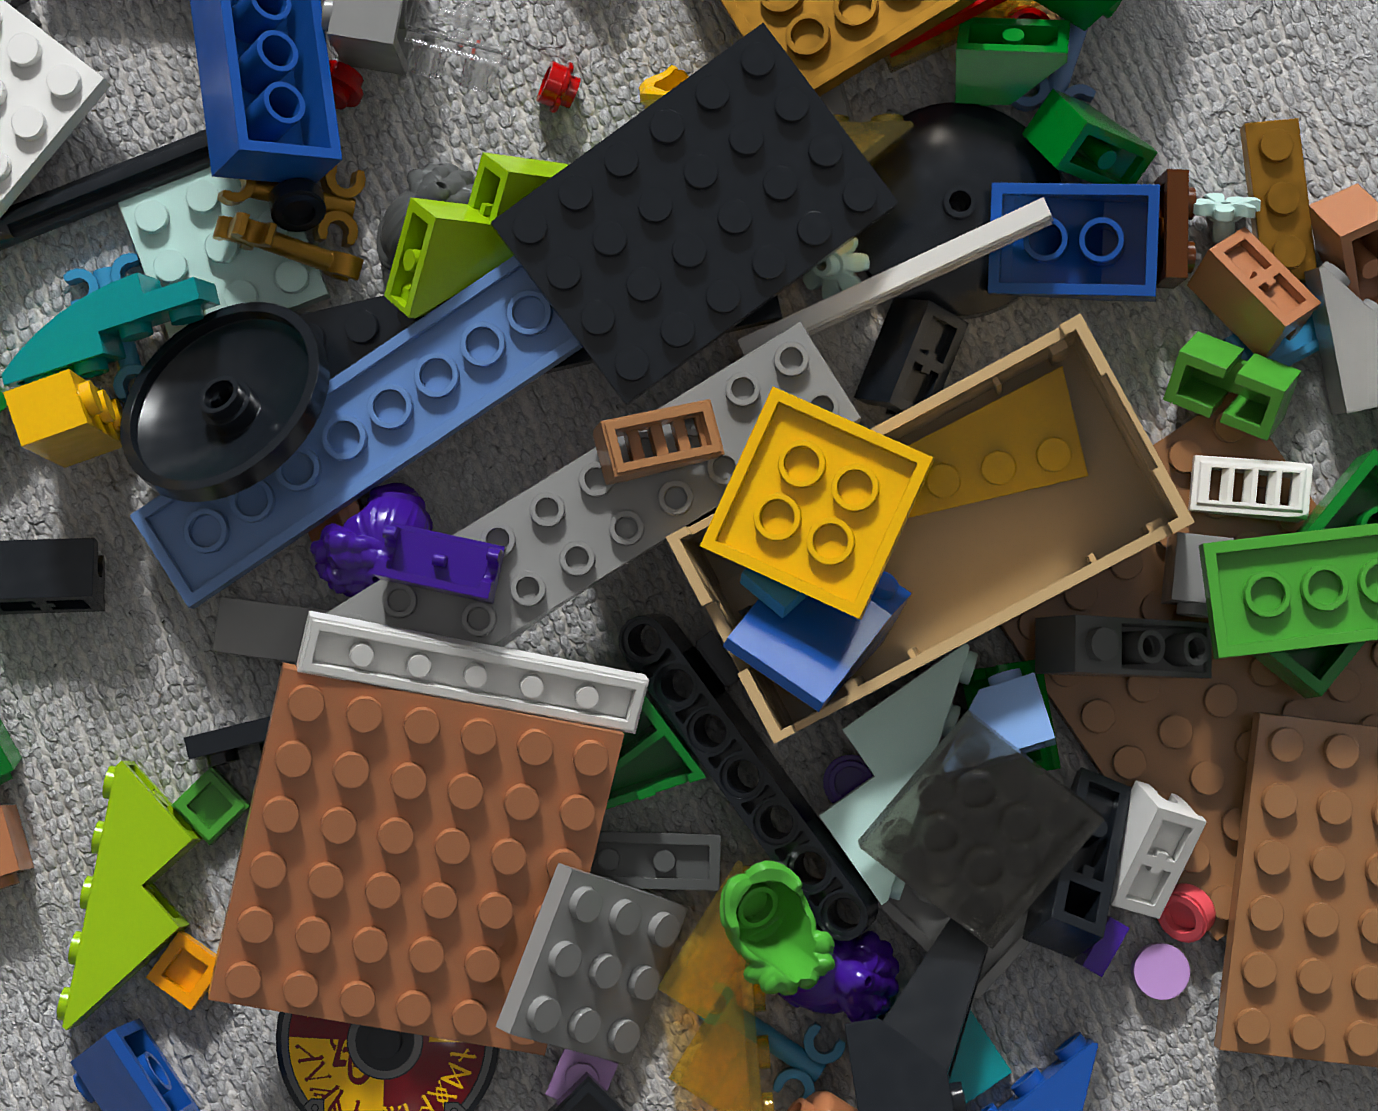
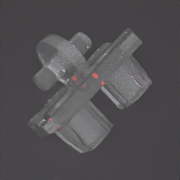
M461 0L458 10L439 6L436 22L453 26V32L417 23L416 26L408 25L405 42L413 44L410 73L431 79H442L447 53L465 58L459 86L482 93L490 92L497 77L499 67L508 64L512 48L469 37L471 31L488 36L492 27L491 19L475 15L476 0Z

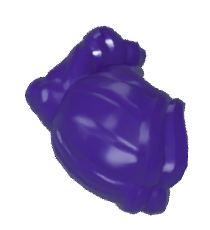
M396 482L373 488L370 491V497L367 499L368 505L362 511L347 519L343 526L335 523L325 526L321 531L320 539L312 542L310 552L315 562H317L314 567L320 578L328 582L329 589L334 590L336 594H344L351 598L380 580L372 573L376 558L382 555L385 541L382 533L385 525H391L394 522L432 531L433 522L426 511L425 501L409 485Z
M816 922V930L823 931ZM867 931L860 938L856 937L850 941L833 939L835 945L832 957L835 961V967L832 970H829L825 976H820L817 984L806 990L798 987L796 994L786 996L777 993L787 1003L796 1008L803 1007L822 1014L844 1012L851 1022L877 1019L878 1016L886 1014L891 1007L890 998L899 992V984L895 979L900 971L899 962L893 956L892 945L886 940H880L878 934L874 931Z

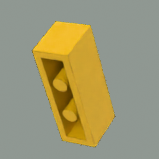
M70 369L3 392L21 447L63 468L122 448L120 427L123 408L117 398L110 400L109 395H107L104 389H98L91 380L86 381Z

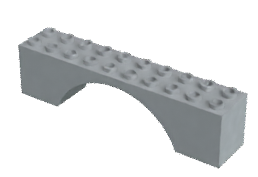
M799 322L659 408L662 409L710 399L725 453L722 457L630 481L606 485L595 447L455 533L454 536L506 547L493 604L379 580L325 614L504 647L582 592L666 542V536L685 526L690 527L714 514L772 386L857 424L861 417L805 328ZM693 418L685 419L684 422L691 449L700 447ZM670 424L662 425L669 453L677 452ZM647 430L639 431L645 458L654 457ZM624 436L617 437L623 462H630Z

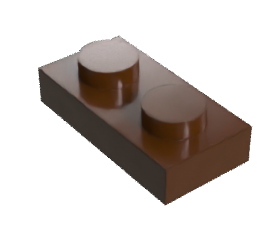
M1167 169L1154 181V184H1160L1156 288L1174 289L1188 278V274L1193 272L1195 266L1196 246L1194 241H1188V220H1192L1194 217L1193 209L1194 203L1197 202L1195 188L1189 187V170Z

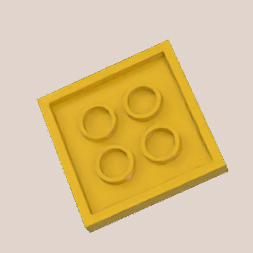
M772 386L700 547L861 620L930 471L934 458Z

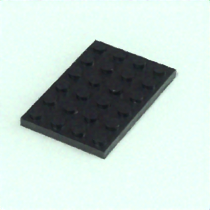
M762 23L490 223L625 406H628L896 208L899 202L766 25Z

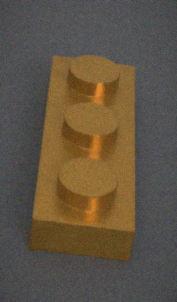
M1299 119L1244 123L1240 128L1248 197H1256L1261 200L1260 211L1256 212L1255 218H1251L1252 233L1301 283H1306L1304 272L1317 268L1308 206L1309 200Z

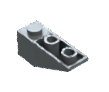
M1091 615L1035 618V674L1209 679L1212 678V642L1209 623Z

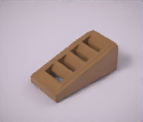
M710 399L600 421L593 430V438L606 485L630 481L722 457L725 454ZM689 418L694 420L700 447L692 449L684 422L685 419ZM670 424L677 452L669 453L662 425ZM647 430L654 457L645 458L639 431ZM624 436L630 462H623L617 437Z

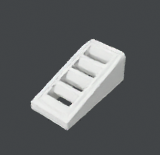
M1194 455L1188 511L1294 523L1302 522L1309 515L1313 465L1289 461ZM1211 470L1221 471L1219 501L1209 500ZM1235 472L1244 473L1241 502H1232ZM1258 475L1267 476L1265 504L1256 503ZM1282 478H1290L1288 506L1280 505Z

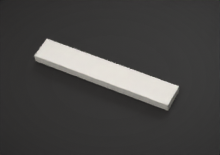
M1044 197L744 336L738 339V342L745 356L801 322L809 336L815 335L1050 226L1054 219Z
M310 610L296 664L297 672L360 682L633 734L636 733L649 683L647 676L641 673Z

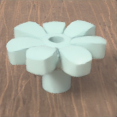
M1222 193L1205 194L1204 198L1197 199V202L1194 203L1193 214L1205 216L1210 221H1213L1212 241L1219 243L1235 233V222L1244 217L1255 218L1256 212L1260 211L1261 200L1256 197L1243 198L1239 196L1228 197L1225 200Z
M855 237L806 273L803 277L806 287L809 290H817L822 287V297L826 299L862 282L855 273L867 271L870 261L868 255L864 253L853 254L858 246V239Z

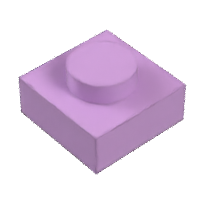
M564 1049L545 1095L559 1100L586 1072L608 1091L619 1063Z

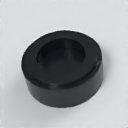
M305 178L287 179L277 184L270 192L269 207L271 218L283 230L290 232L307 231L316 227L325 217L326 205L323 191L312 180Z

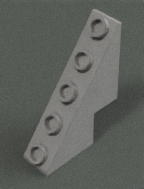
M1324 262L1321 267L1306 271L1304 275L1307 289L1321 302L1318 309L1312 313L1319 343V353L1331 415L1378 407V304L1367 298L1362 301L1348 288L1351 282L1345 273L1332 263Z

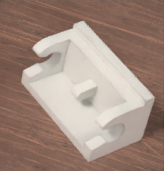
M1135 780L1131 789L1110 900L1112 906L1160 919L1207 823L1202 816H1198L1187 802L1178 795L1171 793L1169 799L1166 800L1149 784Z

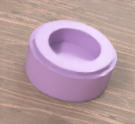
M1154 942L1143 946L1135 954L1131 963V976L1134 984L1142 993L1154 999L1167 1000L1176 997L1185 989L1190 977V967L1187 958L1178 948L1166 943Z

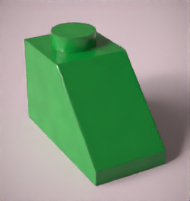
M973 17L959 24L956 44L955 103L978 104L981 106L1011 105L1067 63L1071 20Z
M1055 89L1051 90L1022 133L1056 169L1093 184H1136L1158 154L1152 146L1091 105Z

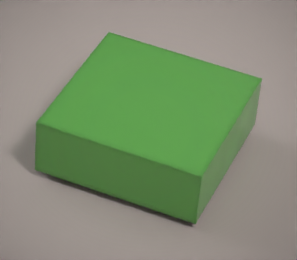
M211 767L171 806L209 845H213L250 809L251 804L215 767Z

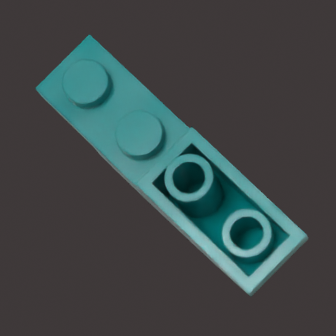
M138 272L111 282L84 296L43 326L20 349L1 374L4 386L17 388L70 369L83 379L106 374L110 371L108 364L126 358L122 342H132L150 337L154 334L152 327L171 321V325L179 326L199 321L204 318L203 310L220 305L215 284L192 277L161 288L159 279Z

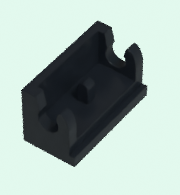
M893 298L853 398L865 404L887 408L885 413L894 417L942 391L969 323L930 300Z
M95 538L0 541V615L105 611L104 555H98V541Z

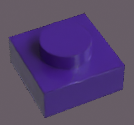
M1107 916L1104 938L1079 954L1074 962L1090 972L1103 977L1130 928Z

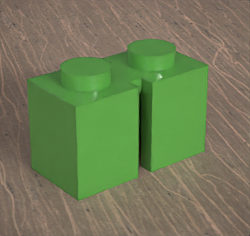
M1197 331L1178 353L1163 400L1210 418L1223 403L1228 393L1232 392L1238 396L1223 412L1220 423L1267 441L1284 420L1301 370L1254 353L1248 361L1243 360L1241 357L1244 348Z

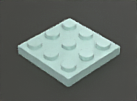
M211 167L118 202L145 275L159 279L161 288L192 277L215 284L220 305L203 310L204 315L227 306L247 302L273 303L295 312L331 298L321 270L257 247L249 251L239 248L240 244L227 240L218 241L213 239L218 216L233 218L236 212H244L250 214L249 218L252 220L274 223L271 218L269 202L248 198L239 205L230 206L217 200L218 193L222 190L240 192L241 182L239 179L212 177ZM277 226V232L310 243L306 231L290 232ZM171 321L164 323L169 338L188 325L173 326Z

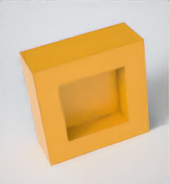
M184 930L179 931L146 978L189 1010H193L209 990L217 954Z

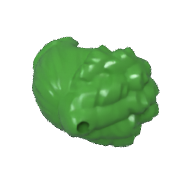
M775 861L755 863L744 874H736L727 880L721 893L720 922L735 951L746 960L743 973L745 980L749 983L760 985L762 992L766 994L780 993L786 996L796 994L798 987L806 990L812 988L817 984L820 976H825L829 970L835 967V961L832 957L835 942L828 932L816 930V920L801 888L802 882L791 869Z

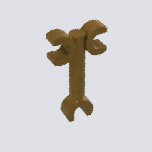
M336 165L320 180L322 190L324 191L326 214L321 223L313 228L312 234L314 241L322 242L327 238L329 224H336L343 232L341 247L349 248L354 245L358 237L357 223L352 218L356 204L353 197L361 193L365 187L366 177L363 170H356L351 175L349 188H342L336 182ZM239 179L241 182L240 192L222 190L218 193L217 200L230 206L239 205L248 198L269 202L270 192L279 183Z
M236 212L233 218L218 216L213 234V239L231 241L240 244L239 248L249 251L257 247L322 270L325 275L340 281L348 282L349 279L358 281L364 259L340 251L327 250L277 232V224L252 220L249 218L250 214L244 212Z

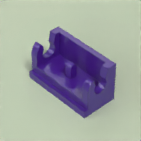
M394 522L391 525H385L382 533L383 538H385L382 555L378 556L375 560L372 573L380 580L491 604L494 603L506 549L505 546Z

